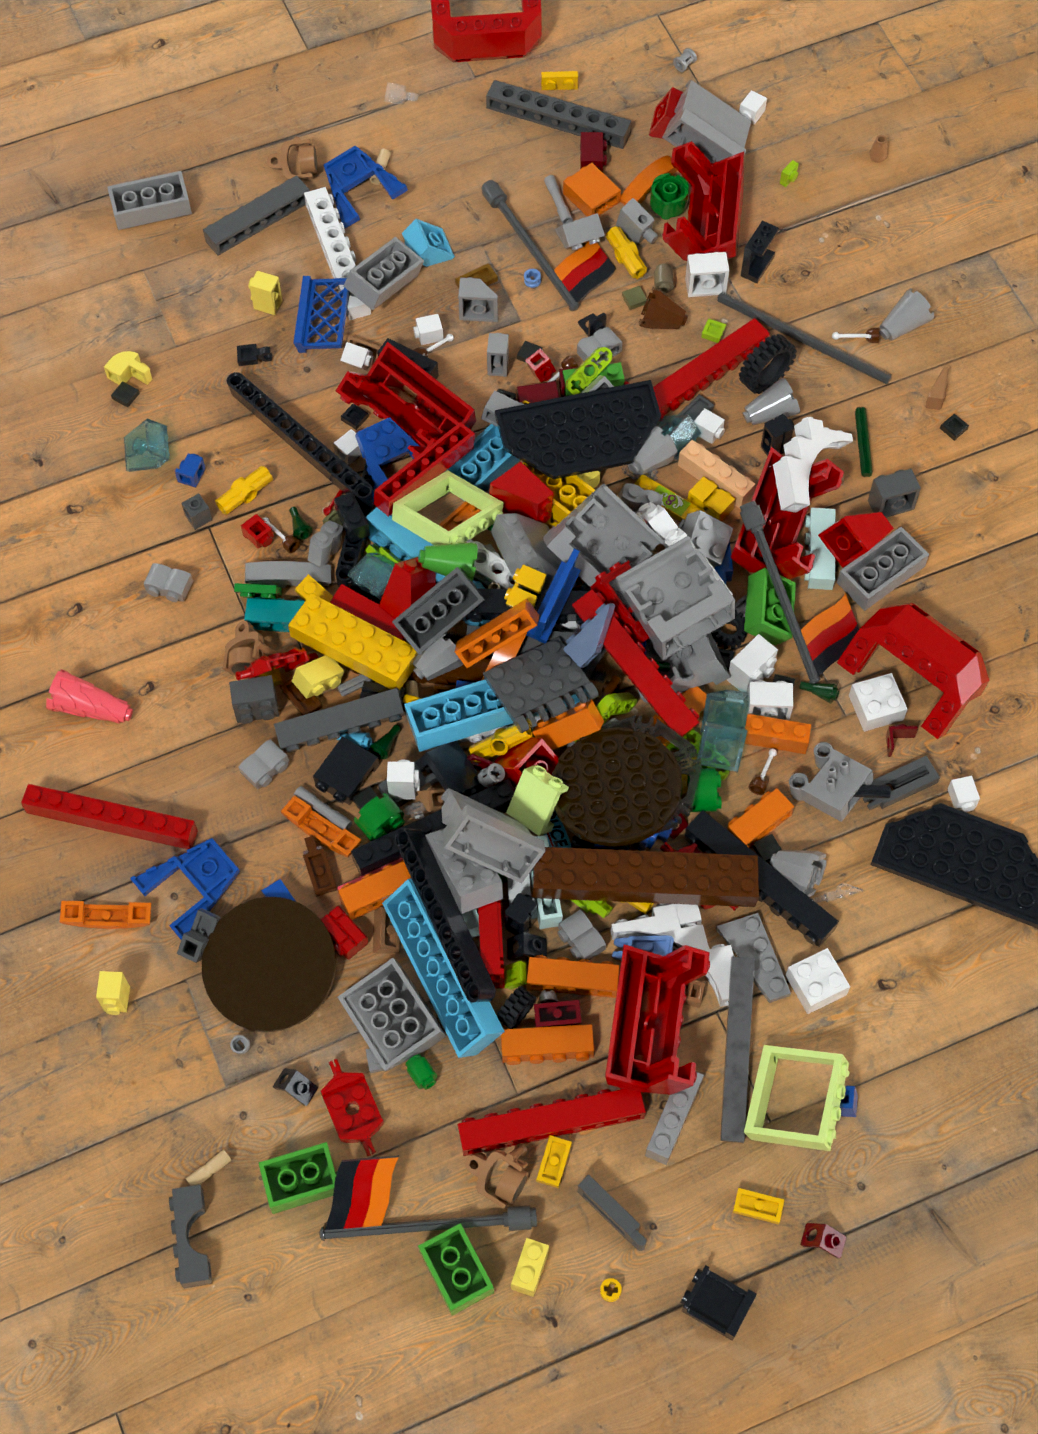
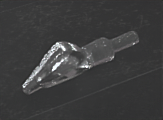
M841 883L837 886L836 891L825 892L824 895L811 899L816 903L825 900L829 902L837 898L863 892V889L847 883ZM846 887L850 890H842L841 888Z

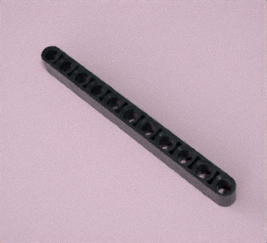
M234 372L227 377L226 381L234 398L345 494L353 492L361 508L370 509L374 506V491L366 480L244 375Z

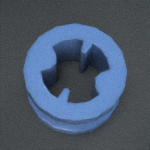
M529 269L524 273L525 285L530 288L540 285L541 274L537 269Z

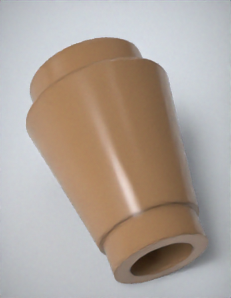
M878 135L869 151L872 161L879 163L887 158L886 136Z

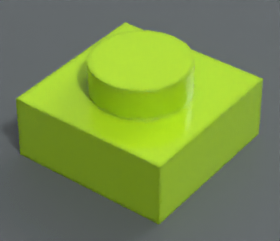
M792 160L782 170L781 185L787 187L790 182L796 180L799 163Z
M708 318L701 338L716 343L720 342L727 324Z
M517 961L504 966L505 988L512 990L527 984L526 962Z

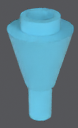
M368 732L351 735L348 733L340 734L341 737H345L365 750L370 749L372 738Z

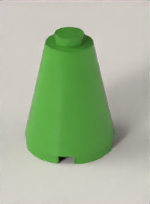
M472 542L424 546V549L419 551L418 562L421 563L423 568L447 576L456 567H460L473 582L476 570L474 564L475 560H477L478 547L476 543Z

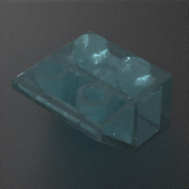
M367 553L349 571L347 576L354 579L353 582L355 584L370 589L369 592L380 597L384 594L395 562L380 553Z

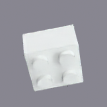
M726 252L688 255L685 275L688 297L719 295L722 291L723 294L724 292L726 294L729 276Z
M758 634L730 661L729 674L731 678L727 679V681L746 696L750 682L763 680L765 677L769 678L773 674L778 649Z
M892 673L858 682L851 686L849 698L864 732L904 720L908 709Z
M763 680L749 683L746 697V719L747 714L790 720L793 709V683L785 681L765 682Z
M828 948L789 966L785 975L807 1014L846 996L850 989L849 983Z

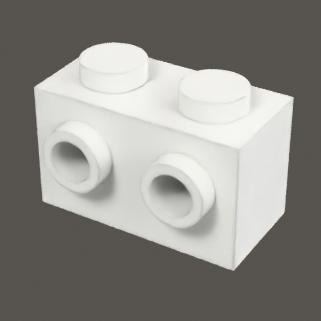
M409 760L388 762L387 786L389 796L392 799H416V792L420 791L419 770H415L414 762Z

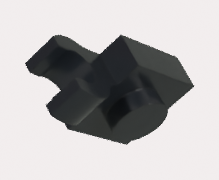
M256 344L237 346V362L239 366L258 364V359L265 362L272 361L270 347L257 348Z

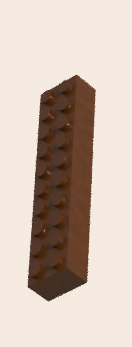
M545 847V853L533 867L532 897L540 899L755 907L759 898L758 856Z

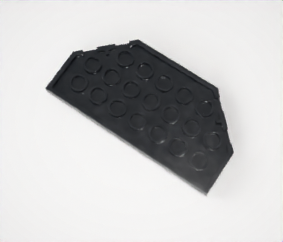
M651 380L498 409L494 413L504 451L553 480L632 464L649 437L651 430L654 429L661 418Z
M942 803L934 805L928 810L906 816L897 822L893 821L885 825L870 864L871 866L1038 929V858L1035 853H1032L1027 844L1028 840L1023 833Z

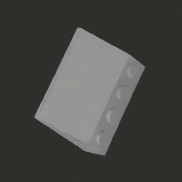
M517 513L498 514L491 533L512 577L516 569H521L524 564L547 574L542 590L549 589L562 560L544 542L543 537L550 530L548 525Z
M394 958L338 996L341 1004L385 1072L409 1060L411 1057L428 1050L447 1036L400 963Z

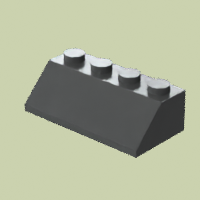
M456 567L394 619L392 623L420 655L485 599L460 567Z

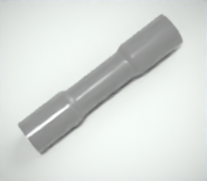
M553 175L547 176L544 182L554 200L562 224L572 222L573 218L562 198L555 177Z
M300 786L294 793L296 797L310 805L311 808L326 817L340 829H350L352 825L351 820L320 801L304 787Z

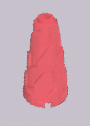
M60 669L61 671H58L48 692L51 693L53 699L47 698L46 708L48 710L80 717L107 720L119 724L131 719L133 709L127 704L128 702L114 697L110 693L95 687L94 684L70 674L68 671Z

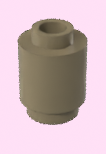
M659 264L654 271V286L664 293H668L674 288L673 270L668 264Z

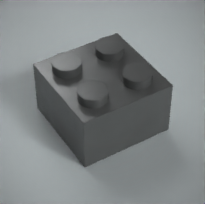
M912 468L898 470L886 476L880 475L873 480L868 498L873 513L882 512L887 518L915 509L921 487Z
M272 675L229 682L232 706L237 723L247 724L254 720H271L274 717H279Z

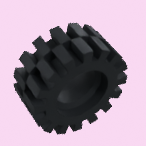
M735 610V619L726 623L736 627L737 631L734 634L722 632L721 627L711 632L715 642H718V647L721 648L722 645H725L724 649H728V646H731V649H735V645L739 647L741 642L744 643L747 632L744 631L745 617L742 618L743 614L741 612L737 615V610Z
M519 986L518 989L514 990L513 994H510L505 1004L501 1006V1010L498 1011L497 1017L499 1021L509 1029L516 1028L522 1019L524 1020L526 1014L530 1012L536 997L524 987Z

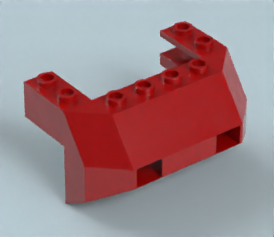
M430 0L434 49L453 63L523 58L541 40V0H521L522 12L460 17L450 16L449 0Z
M692 141L673 148L671 164L692 186L688 220L684 216L677 218L676 231L668 222L664 223L662 234L664 242L684 261H687L688 255L696 253L726 252L727 259L737 256L743 202L744 152L711 163Z
M389 342L386 343L367 375L347 371L335 390L341 395L340 399L347 404L366 405L374 410L373 414L381 419L390 417L419 445H409L407 448L413 453L412 456L414 458L458 423L462 422L470 430L476 423L475 409ZM403 386H407L414 393H416L417 396L413 398L410 394H408L406 391L402 389Z
M771 447L751 502L756 501L764 516L766 525L763 526V533L779 575L787 579H793L810 573L813 568L815 555L812 553L800 558L804 546L797 542L809 507L807 506L796 513L781 510L773 464L780 461L784 456ZM828 458L812 464L808 489L810 501L812 498L839 489L842 484L844 471ZM743 523L730 558L751 573H755L763 568L767 569L754 534L751 531H746Z
M914 603L889 605L879 609L858 630L837 661V664L850 674L855 675L856 672H862L879 645H881L944 692L921 725L923 729L936 739L946 735L966 705L971 700L982 695L990 681L981 652Z
M624 944L605 1073L608 1085L630 1091L673 1095L694 1085L697 1078L695 1071L696 1063L691 1062L678 1068L679 1058H677V1049L681 1042L679 1033L683 1023L682 1009L686 1001L685 985L707 974L710 969V952L684 945L666 956H662Z

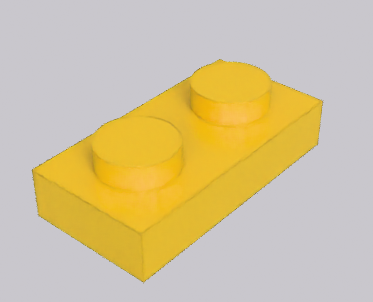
M578 71L541 72V90L578 89Z
M309 574L294 589L305 601L311 593L329 603L333 598V595Z
M549 1135L536 1182L559 1188L572 1145L571 1141Z
M738 1188L733 1213L779 1225L784 1199Z

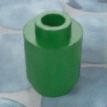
M417 1054L406 1062L407 1072L418 1089L424 1088L427 1090L435 1085L437 1074L425 1057Z

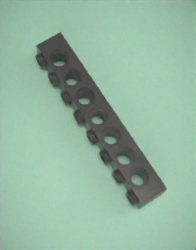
M494 80L486 95L487 109L577 136H581V132H603V140H607V145L617 148H624L631 133V120L523 89L522 87L513 86L505 82Z

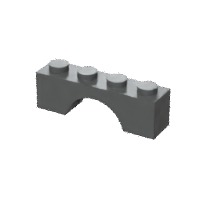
M201 1185L172 1189L173 1196L169 1197L170 1211H174L175 1220H171V1230L173 1235L176 1234L177 1243L173 1244L174 1258H178L179 1267L175 1268L176 1281L180 1282L184 1289L212 1284L210 1259L207 1255L193 1250L189 1242V1233L193 1223L206 1213L204 1190Z

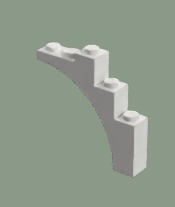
M813 417L803 418L801 422L794 425L796 437H793L791 441L784 444L785 456L773 464L780 507L784 511L796 513L810 505L808 491L809 475L817 454L823 449H840L853 442L852 434L845 433L842 430L835 431L823 427L822 420L813 419Z
M652 502L646 503L636 513L665 541L663 545L666 548L687 537V534L678 528L668 512L659 504L656 506ZM691 541L692 547L694 548V550H696L697 548L694 546V544H693L692 541ZM704 556V558L707 560V562H708V563L710 564V566L712 567V569H713V575H714V577L716 578V580H719V579H720V580L723 582V584L726 586V588L728 589V591L731 593V595H733L732 592H731V591L729 590V588L727 587V585H726V584L724 583V581L721 579V577L719 576V574H718V573L716 572V570L713 568V566L711 565V563H710V562L708 561V559Z
M658 904L653 908L652 917L642 915L637 917L636 920L627 921L626 919H621L611 924L612 940L616 938H629V936L670 935L674 938L673 943L679 948L687 945L710 952V969L705 977L715 992L719 1006H728L731 957L734 956L731 945L718 944L709 949L703 924L696 925L691 923L681 928L675 904Z

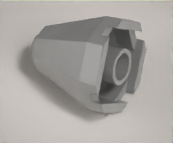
M655 426L651 430L649 437L633 463L628 464V468L632 473L643 475L668 465L674 460L677 453L676 446L668 434L665 436L661 434L663 430L660 427Z
M446 634L441 636L420 655L416 656L413 662L415 667L413 671L421 680L423 678L431 680L463 665L455 653L456 645L450 639L444 638Z
M780 850L777 854L774 853L772 855L770 865L800 891L811 897L816 892L813 889L814 885H820L827 864L826 860H824L826 854L820 851Z

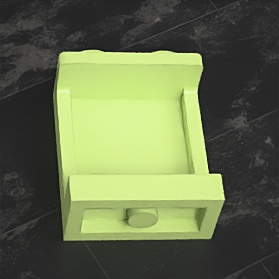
M535 765L525 768L506 813L538 836L549 833L554 826L550 819L560 795L567 792L569 787L563 784L561 779L547 773L546 769L541 766Z

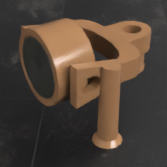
M296 136L293 141H285L282 144L281 153L270 154L267 158V164L270 168L274 170L282 169L286 179H291L296 175L290 172L288 154L290 147L295 146L299 150L301 174L297 176L301 180L314 179L312 173H317L315 145L311 144L310 139L301 140ZM275 160H278L277 164H272Z
M244 620L237 624L235 638L230 640L225 646L222 669L231 675H235L237 671L245 670V666L249 667L251 662L256 659L278 652L265 645L263 635L259 634L252 624ZM255 642L254 649L242 647L248 643Z
M520 1143L508 1154L497 1149L488 1158L483 1153L470 1155L465 1161V1168L469 1173L478 1177L476 1182L477 1192L503 1209L509 1204H513L519 1197L528 1179L529 1172L524 1170L528 1163L518 1159L527 1154V1148L524 1144ZM502 1159L510 1165L502 1175L494 1193L488 1189V1177L496 1161Z

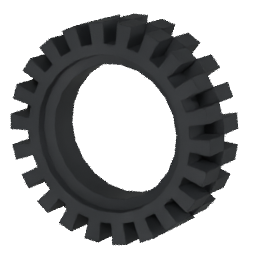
M774 334L771 338L767 337L765 343L761 341L759 347L753 349V354L749 353L747 356L749 359L744 360L743 364L745 366L740 368L739 380L752 393L761 394L762 391L764 392L773 383L778 381L780 377L783 378L785 371H789V365H793V359L796 358V347L783 335ZM772 359V361L767 365V367L764 368L765 365Z

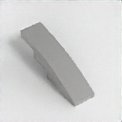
M294 561L245 563V583L277 585L285 588L286 585L298 586L309 574L321 586L329 587L331 584V565L328 564L320 567L311 562Z

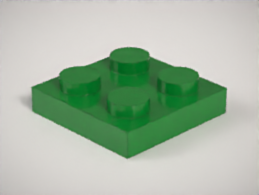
M235 583L234 592L240 593V597L255 598L257 594L261 595L260 598L276 599V595L282 596V587L277 585Z

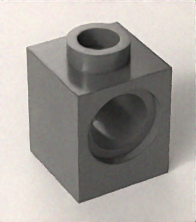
M199 493L181 503L184 515L194 530L212 521L210 509Z

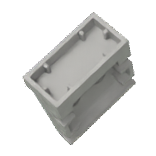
M689 80L685 85L687 89L681 94L674 110L676 114L669 121L662 138L675 147L692 141L711 163L744 152L745 155L746 149L744 147L751 120L693 80Z
M605 484L598 487L543 537L546 546L565 563L568 562L573 549L580 551L574 567L581 570L579 577L589 586L596 582L595 577L603 571L609 573V568L617 562H620L622 565L629 560V565L633 568L649 559L653 555L652 551L660 543L663 545L665 542ZM616 579L609 583L614 591L619 590Z
M689 536L616 577L620 591L651 639L654 649L662 660L667 659L735 619L734 597L720 579L716 580L712 567L699 549L694 550Z
M712 633L665 660L660 658L654 649L651 639L646 640V656L652 657L659 662L670 663L669 671H658L662 676L664 674L668 676L673 683L671 688L675 693L677 691L681 693L710 682H714L717 685L731 678ZM639 692L641 699L644 702L648 703L647 700L643 697V695Z
M450 788L441 796V800L445 801L441 807L442 823L447 825L443 830L444 848L522 884L545 853L544 841L531 835L528 828L519 821Z

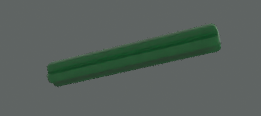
M857 407L855 419L861 475L863 477H870L873 470L867 413L865 407Z

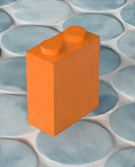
M593 163L582 167L577 173L568 176L563 181V194L587 217L597 213L600 216L620 203L621 190Z

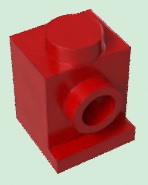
M541 349L525 360L533 375L541 383L550 380L553 373L556 372L550 358ZM542 358L543 361L535 366L534 363Z
M257 514L241 525L243 536L258 549L262 546L267 547L272 543V538L274 537L272 528Z

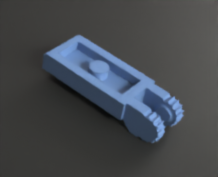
M670 935L629 936V938L614 939V945L623 948L625 944L662 956L672 952L674 938ZM614 951L612 958L622 960L623 951Z

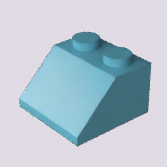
M415 219L402 232L405 245L424 260V266L435 265L455 257L445 233L440 227Z

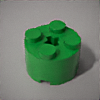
M671 173L659 175L653 181L650 206L664 220L679 216L687 209L689 185L680 175L670 176Z
M715 768L688 769L690 775L687 776L688 800H691L689 811L701 812L704 810L705 812H716L717 809H721V796L717 792V787H721V775L719 772L715 771Z
M383 793L384 797L381 799L376 796L358 812L361 815L359 819L356 817L354 819V823L370 841L388 834L393 829H399L405 823L403 819L404 812L387 793Z

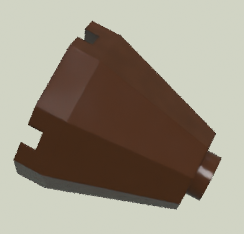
M652 287V293H649L641 313L644 317L639 320V326L649 329H679L680 326L684 327L688 315H685L686 310L662 290Z

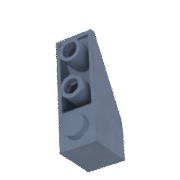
M613 603L601 605L595 611L597 615L592 620H586L580 627L582 630L577 635L573 634L566 640L567 645L563 650L580 668L586 667L601 652L615 608Z

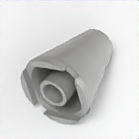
M911 288L908 289L881 323L880 335L885 340L889 339L892 341L934 319V312L930 314L928 310L931 307L929 302L918 291L913 293Z
M785 378L776 381L744 407L745 412L742 414L747 423L756 425L771 419L774 420L775 417L781 414L790 417L800 413L798 401L794 399L792 395L793 390Z

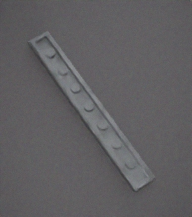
M731 957L720 1141L744 1143L745 1140L744 1129L746 1122L755 958Z

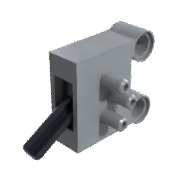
M827 742L818 743L814 747L815 764L821 770L810 783L807 776L803 773H795L789 779L792 798L798 801L803 800L840 822L843 821L861 797L890 798L891 796L890 786L871 785L873 782V772L870 768L834 750L832 745Z

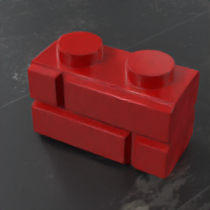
M340 906L335 907L329 914L320 919L328 929L335 952L340 957L344 955L349 960L368 945L367 936Z

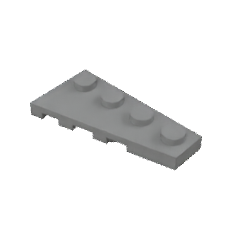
M758 913L716 927V930L720 936H723L727 945H731L732 951L737 957L755 958L753 981L769 1003L791 995Z

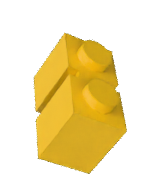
M704 476L688 492L687 500L703 510L707 507L708 510L706 512L721 522L734 509L735 498L732 494L722 489L719 490L714 481L708 480Z
M524 564L521 569L517 568L513 576L515 584L513 588H508L504 597L507 600L506 605L512 608L528 599L534 607L538 599L537 596L520 589L519 586L540 594L547 574Z

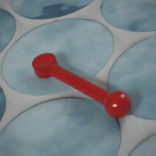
M339 490L334 499L341 496L343 492ZM334 499L328 507L323 509L325 516L331 513V509L335 505Z

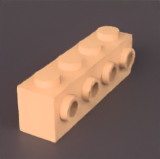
M691 440L679 452V467L696 479L700 480L704 476L708 480L714 481L719 490L722 489L731 493L735 498L734 505L740 509V506L752 499L755 489V483L752 479L739 473L735 467L723 462L718 455L706 450L702 444Z

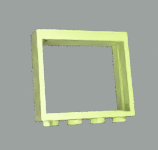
M447 470L394 502L392 520L433 545L465 543L494 524L496 516L503 514V502ZM449 492L482 510L450 531L417 513Z
M764 1045L744 1133L754 1141L830 1151L833 1139H836V1122L841 1117L840 1103L841 1099L845 1097L846 1088L844 1084L846 1077L850 1073L848 1071L849 1062L843 1054ZM778 1059L833 1065L818 1136L763 1128Z

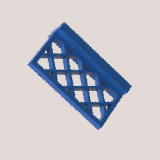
M303 276L293 342L299 353H307V349L342 348L349 291L344 287L342 291L337 293L334 288L338 285H344L347 278L312 279L311 276ZM325 285L327 288L318 294L316 292L317 286ZM332 292L335 296L327 302L324 297ZM321 300L325 305L316 311L314 305ZM340 300L342 305L335 310L332 305ZM329 308L333 313L325 319L321 314ZM337 316L340 322L333 327L329 322ZM319 317L322 322L314 328L312 321ZM327 325L330 330L322 336L318 331ZM334 333L338 336L337 342L327 341ZM317 334L320 337L315 343H309L313 335Z
M573 549L568 562H561L537 611L539 614L538 625L529 630L526 636L544 644L547 643L581 570L574 567L580 552L579 550Z

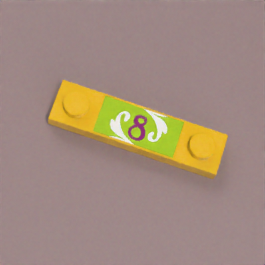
M644 474L634 483L643 490H653L663 496L661 506L670 516L680 522L682 519L686 520L687 514L699 510L709 514Z

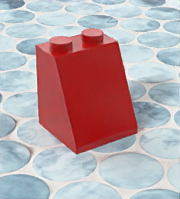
M671 87L655 107L649 136L663 139L662 137L669 121L676 114L674 110L683 93L682 91Z
M519 462L490 483L489 494L503 502V514L517 513L541 523H545L551 518L554 493L522 462Z
M882 512L845 516L818 536L843 568L868 552L894 528Z
M418 557L395 563L379 606L397 618L436 585V572L423 568L421 563L418 562Z
M532 737L508 749L494 763H498L504 768L505 777L503 781L509 779L513 787L516 788L525 768L538 765L545 768L546 772L552 775L559 758L542 738Z

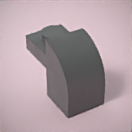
M203 908L199 909L191 930L183 934L177 954L195 963L201 961L203 951L209 941L208 937L210 933H213L221 917Z

